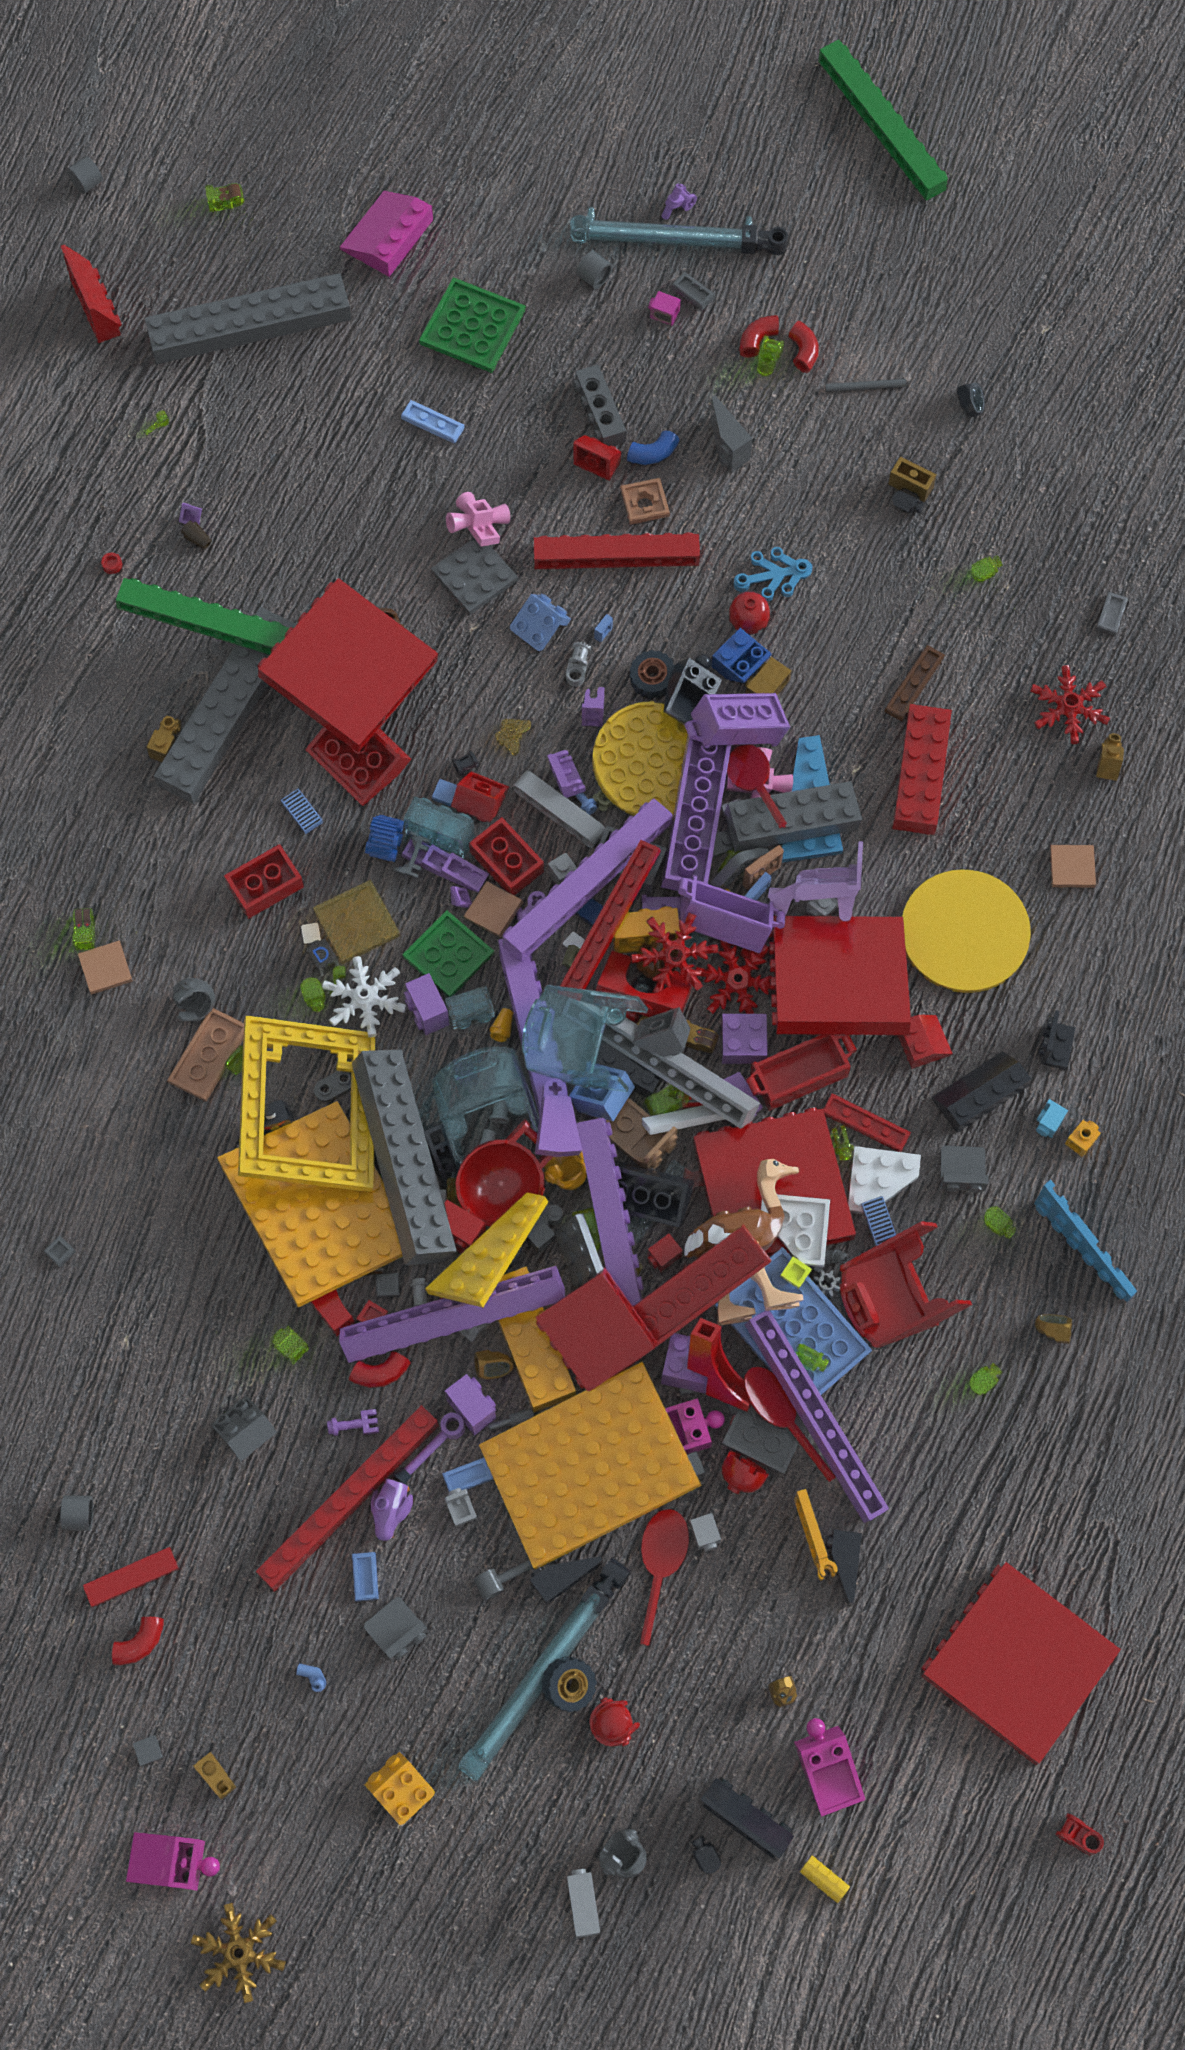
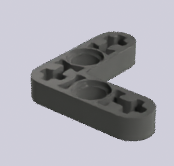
M760 847L739 852L726 864L709 885L722 888L723 890L727 889L742 871H745V868L750 866L760 856L767 854L769 850L766 847Z

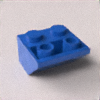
M740 628L712 655L711 667L727 680L744 683L772 653Z

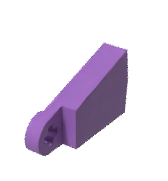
M551 1078L544 1084L542 1089L535 1154L554 1157L579 1155L582 1152L571 1097H568L566 1086L562 1080ZM553 1085H555L556 1089H559L556 1095L553 1094V1091L549 1090Z

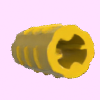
M813 1855L799 1871L808 1881L815 1884L836 1903H839L850 1888L847 1883Z

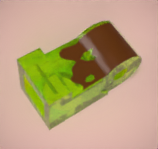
M238 183L213 188V184L205 185L210 212L238 207L245 201L242 186Z

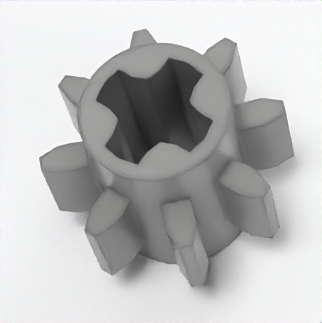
M821 1270V1277H814L813 1281L818 1284L816 1286L824 1295H829L832 1298L833 1290L836 1292L840 1290V1287L835 1285L840 1281V1277L835 1278L832 1270L830 1273H824ZM823 1281H826L827 1284L831 1283L830 1288L826 1285L822 1286Z

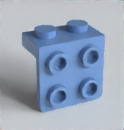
M542 593L541 595L531 594L510 625L511 631L537 651H542L559 625L567 626L571 620L566 615V610L560 606L555 607L550 603L552 600Z

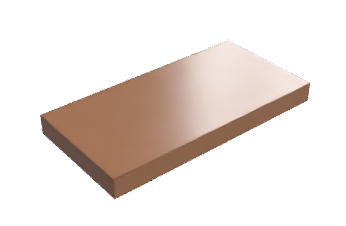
M213 1008L205 1016L169 1076L168 1083L207 1102L243 1041L244 1023Z

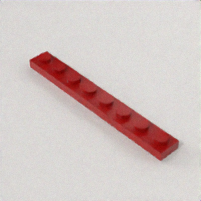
M640 839L558 988L559 993L576 1001L580 1000L661 852L659 847Z

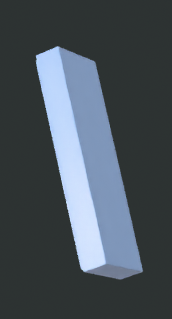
M410 400L401 415L402 420L454 444L464 430V424Z

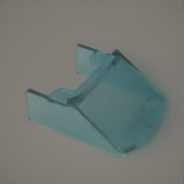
M547 985L540 998L534 1001L524 1025L522 1052L524 1053L526 1068L531 1072L551 1078H558L564 1082L586 1089L593 1087L628 1092L629 1087L620 1077L610 1075L605 1067L596 1065L605 1025L614 1026L621 1024L625 1019L627 1011L647 1013V1006L638 996Z
M487 1047L468 1052L447 1064L433 1078L439 1118L443 1123L455 1162L459 1166L464 1160L459 1139L467 1133V1123L464 1114L505 1099L507 1108L513 1115L529 1114L533 1129L538 1133L539 1117L514 1048Z

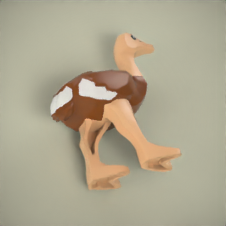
M775 1159L762 1160L757 1171V1185L768 1213L760 1209L752 1210L751 1207L741 1208L735 1213H729V1211L716 1213V1216L698 1226L688 1235L689 1237L685 1244V1256L689 1258L693 1256L695 1258L700 1257L743 1224L762 1249L766 1251L781 1232L785 1218L781 1203L775 1192V1183L783 1177L798 1174V1167L787 1166ZM765 1268L750 1277L758 1284L762 1291L765 1311L797 1308L800 1306L799 1302L803 1301L802 1294L784 1292L774 1288ZM729 1294L718 1301V1325L747 1322L752 1319V1315L756 1314L755 1308L734 1305L730 1301Z

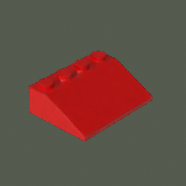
M61 245L70 281L98 343L120 336L119 327L122 326L118 314H113L115 310L111 299L107 300L105 296L108 293L104 283L100 284L98 281L101 278L97 268H93L88 259L71 248Z
M325 727L321 729L305 749L362 806L394 780L411 761V758L380 728L359 753Z

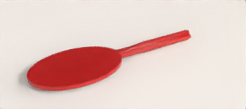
M741 745L735 748L730 753L727 774L736 787L742 790H757L779 828H785L787 822L764 786L770 774L768 758L761 749L753 745Z
M762 1367L749 1369L744 1376V1388L756 1412L764 1420L776 1427H787L828 1482L836 1478L795 1424L796 1410L774 1373Z
M665 1509L654 1515L646 1526L642 1538L641 1553L643 1563L648 1572L654 1576L640 1644L643 1646H649L662 1579L674 1574L679 1569L688 1549L689 1533L687 1524L682 1515L672 1509Z

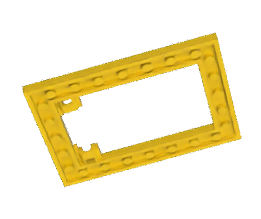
M254 1016L245 1017L238 1176L366 1192L373 1190L374 1146L352 1062L361 1051L375 1050V1037H368V1033L364 1031ZM293 1045L330 1050V1053L336 1054V1057H338L336 1070L351 1072L350 1165L263 1155L266 1061L280 1063L282 1047Z

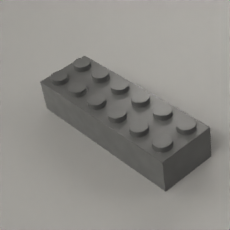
M851 781L770 795L787 822L785 828H779L761 797L728 802L724 812L735 852L858 830L862 821Z

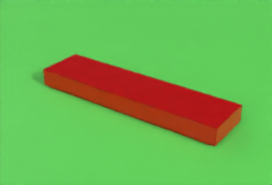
M831 1093L823 1109L825 1116L897 1152H902L911 1134L910 1131Z
M168 1547L84 1584L83 1587L93 1608L177 1571L179 1568L171 1548Z

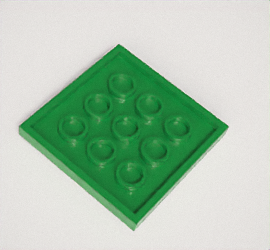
M453 277L421 335L419 345L493 373L526 310V306Z

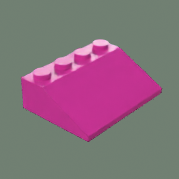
M383 191L342 243L340 250L390 277L433 221L432 206L414 196Z

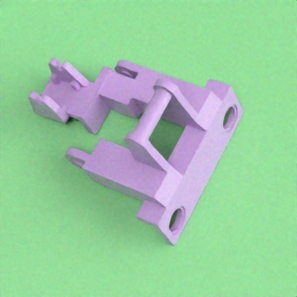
M859 841L857 864L849 865V867L802 870L797 875L795 883L785 888H769L768 898H770L771 902H774V908L782 910L786 915L792 899H795V902H799L800 900L837 898L839 918L842 921L850 920L855 896L861 890L863 841Z

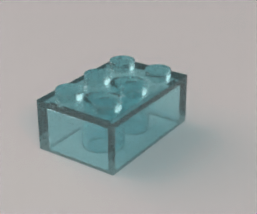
M414 796L404 817L406 835L407 831H413L422 837L430 839L431 844L429 845L433 844L444 851L465 858L469 850V842L475 838L474 821L471 817L464 813L457 814L452 812L446 806L432 804L427 798L422 797L420 799Z

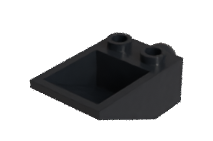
M700 654L696 657L695 661L687 658L676 663L669 678L663 712L683 725L693 720L691 713L704 694H716L722 679L708 671L711 666V659L708 655Z

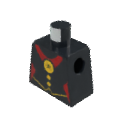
M283 1100L265 1104L264 1135L295 1121L290 1106Z

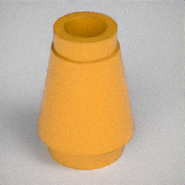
M507 1008L501 1009V1012L489 1029L492 1039L498 1042H505L510 1037L513 1011Z

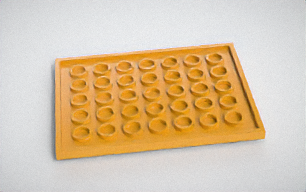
M338 1101L264 1135L263 1155L350 1165V1122ZM239 1147L217 1157L223 1172L298 1308L403 1257L384 1183L375 1166L373 1190L366 1192L238 1176Z
M643 1362L609 1378L593 1390H585L479 1444L535 1570L702 1486Z

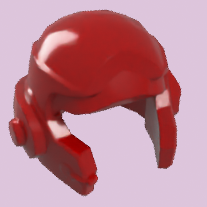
M606 1697L592 1711L590 1728L599 1743L609 1747L621 1745L625 1747L629 1744V1741L632 1739L631 1735L639 1728L640 1723L635 1722L633 1724L630 1712L625 1707L627 1706V1701H613L612 1698L608 1699Z

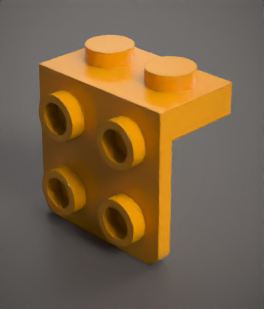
M400 1752L391 1756L386 1761V1764L379 1771L374 1772L364 1784L399 1825L405 1824L435 1794L432 1787Z

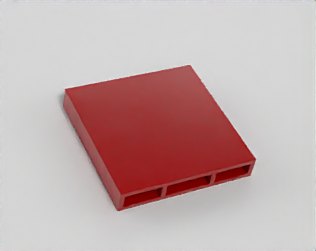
M338 578L334 583L330 582L324 590L325 593L321 598L317 597L313 601L308 613L304 612L299 617L298 624L294 628L288 629L284 635L285 639L273 646L269 657H264L257 666L258 677L359 753L435 665L438 653Z
M773 916V921L776 922L777 916ZM785 916L784 928L772 927L769 937H773V942H769V955H773V959H770V972H774V977H771L770 987L771 990H775V994L771 995V1007H775L776 1011L772 1012V1025H776V1034L909 1035L911 1015L903 917L852 916L850 920L842 921L839 916Z
M809 1108L804 1113L799 1114L790 1112L776 1119L774 1117H767L762 1119L761 1122H750L741 1129L739 1127L731 1128V1126H724L716 1132L701 1131L696 1134L697 1136L693 1137V1146L711 1218L716 1216L718 1212L729 1211V1213H735L744 1207H751L752 1210H761L762 1197L757 1185V1171L762 1160L775 1159L782 1164L798 1167L799 1169L798 1174L789 1175L777 1180L775 1183L776 1194L830 1200L826 1246L855 1239L856 1232L823 1109ZM778 1237L765 1251L769 1258L782 1247L791 1254Z
M1005 1562L1002 1567L998 1564L992 1571L990 1576L993 1579L989 1585L984 1583L976 1594L980 1597L975 1604L970 1601L964 1609L963 1613L966 1615L961 1622L956 1620L949 1631L952 1633L947 1641L943 1638L935 1650L939 1652L934 1659L929 1657L921 1669L925 1672L921 1677L1037 1766L1121 1649Z

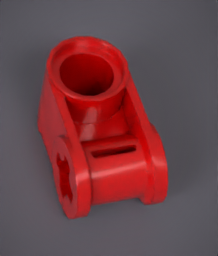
M1069 1813L1066 1815L1067 1819L1061 1830L1055 1833L1058 1838L1087 1855L1097 1854L1104 1845L1103 1837L1098 1832ZM1087 1837L1096 1839L1098 1846L1095 1850L1087 1847Z

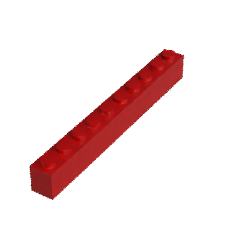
M421 1405L256 1570L258 1576L275 1592L439 1427L438 1421Z

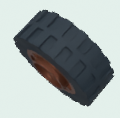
M649 650L648 652H642L641 655H637L630 667V681L635 692L648 699H658L666 696L668 681L675 667L673 660L666 653H661L658 650ZM652 672L658 674L655 677L648 676V674Z

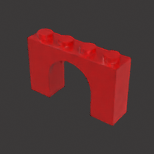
M611 951L597 983L594 1000L647 1017H652L680 1007L683 1013L692 989L690 981L688 985H685L684 974L680 976V972L674 970V977L671 976L670 978L671 986H667L660 992H640L631 987L626 980L632 962L631 956Z

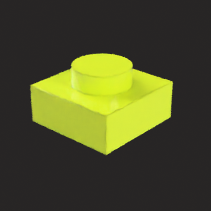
M792 1257L780 1277L799 1289L812 1269L795 1257Z

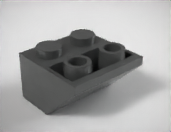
M248 1396L237 1401L230 1410L220 1415L211 1424L240 1461L244 1460L277 1433L264 1413Z

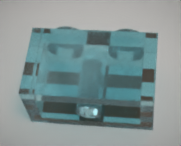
M487 986L445 998V1006L448 1010L453 1029H465L470 1027L472 1023H485L490 1021L492 1017H495L494 1007Z

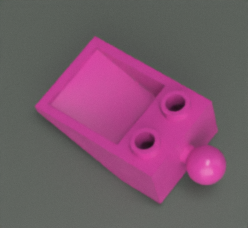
M698 1398L665 1408L686 1454L711 1448L712 1441L707 1427L710 1426L717 1429L725 1421L724 1415L718 1410L709 1412L707 1417L704 1418ZM693 1410L695 1412L692 1416L686 1414V1412ZM700 1431L702 1435L699 1438H695L693 1433Z
M813 1718L809 1720L806 1730L810 1736L795 1741L794 1744L821 1817L866 1800L846 1737L839 1726L825 1730V1724L821 1719Z
M134 1832L126 1882L197 1891L200 1871L205 1876L212 1877L218 1873L220 1863L215 1857H206L202 1861L205 1841ZM193 1847L192 1857H190L188 1850ZM189 1872V1878L186 1882L184 1880L185 1873Z

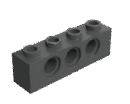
M599 365L575 371L573 385L576 392L581 394L580 402L583 409L586 408L588 411L587 418L589 424L594 425L595 438L608 446L626 442L625 426Z

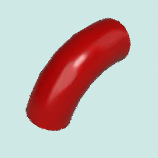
M778 315L758 318L747 326L741 335L739 346L741 356L746 358L757 356L760 352L759 346L762 339L768 336L779 335Z
M798 320L788 335V338L793 340L799 347V353L794 358L793 363L801 372L809 373L818 358L819 344L814 332Z
M394 1351L391 1352L385 1362L379 1365H369L359 1360L351 1371L349 1381L367 1388L385 1387L397 1381L408 1369L411 1362L403 1355Z
M141 1617L139 1631L132 1639L123 1642L115 1641L113 1643L112 1664L125 1665L136 1663L148 1656L159 1643L164 1619L160 1617Z

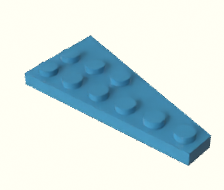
M820 735L799 738L792 791L830 785ZM840 833L782 844V849L784 850L782 863L843 854Z
M1050 1179L1043 1186L1034 1203L1036 1210L1040 1215L1046 1216L1051 1221V1226L1056 1232L1062 1233L1067 1238L1066 1241L1071 1248L1077 1249L1082 1254V1259L1087 1265L1093 1266L1098 1271L1097 1274L1100 1279L1105 1283L1108 1282L1114 1288L1113 1291L1116 1296L1128 1302L1134 1297L1137 1290L1119 1268L1116 1267L1114 1269L1111 1256L1107 1251H1100L1096 1245L1099 1242L1077 1213L1069 1211L1068 1201L1063 1195L1059 1196L1052 1189L1055 1187V1184Z

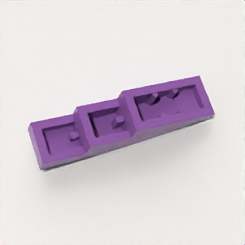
M410 839L401 855L410 861L415 850L412 839ZM424 842L421 843L429 847L428 852L418 851L415 864L460 886L479 892L489 875L487 872L454 853L448 854L433 844L429 846Z

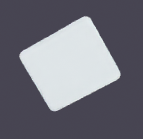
M318 923L301 926L305 944L321 940Z
M572 932L563 942V945L567 948L569 945H576L581 949L585 940L575 932Z

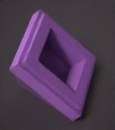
M183 502L179 522L186 524L192 520L199 524L202 509Z
M450 887L451 904L457 907L469 908L472 902L467 888Z

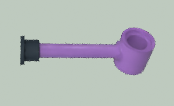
M446 1414L441 1420V1432L405 1468L402 1467L397 1473H393L401 1483L407 1485L406 1482L412 1477L411 1474L447 1438L458 1439L464 1434L465 1424L459 1414ZM457 1421L459 1427L455 1431H449L447 1429L448 1423Z

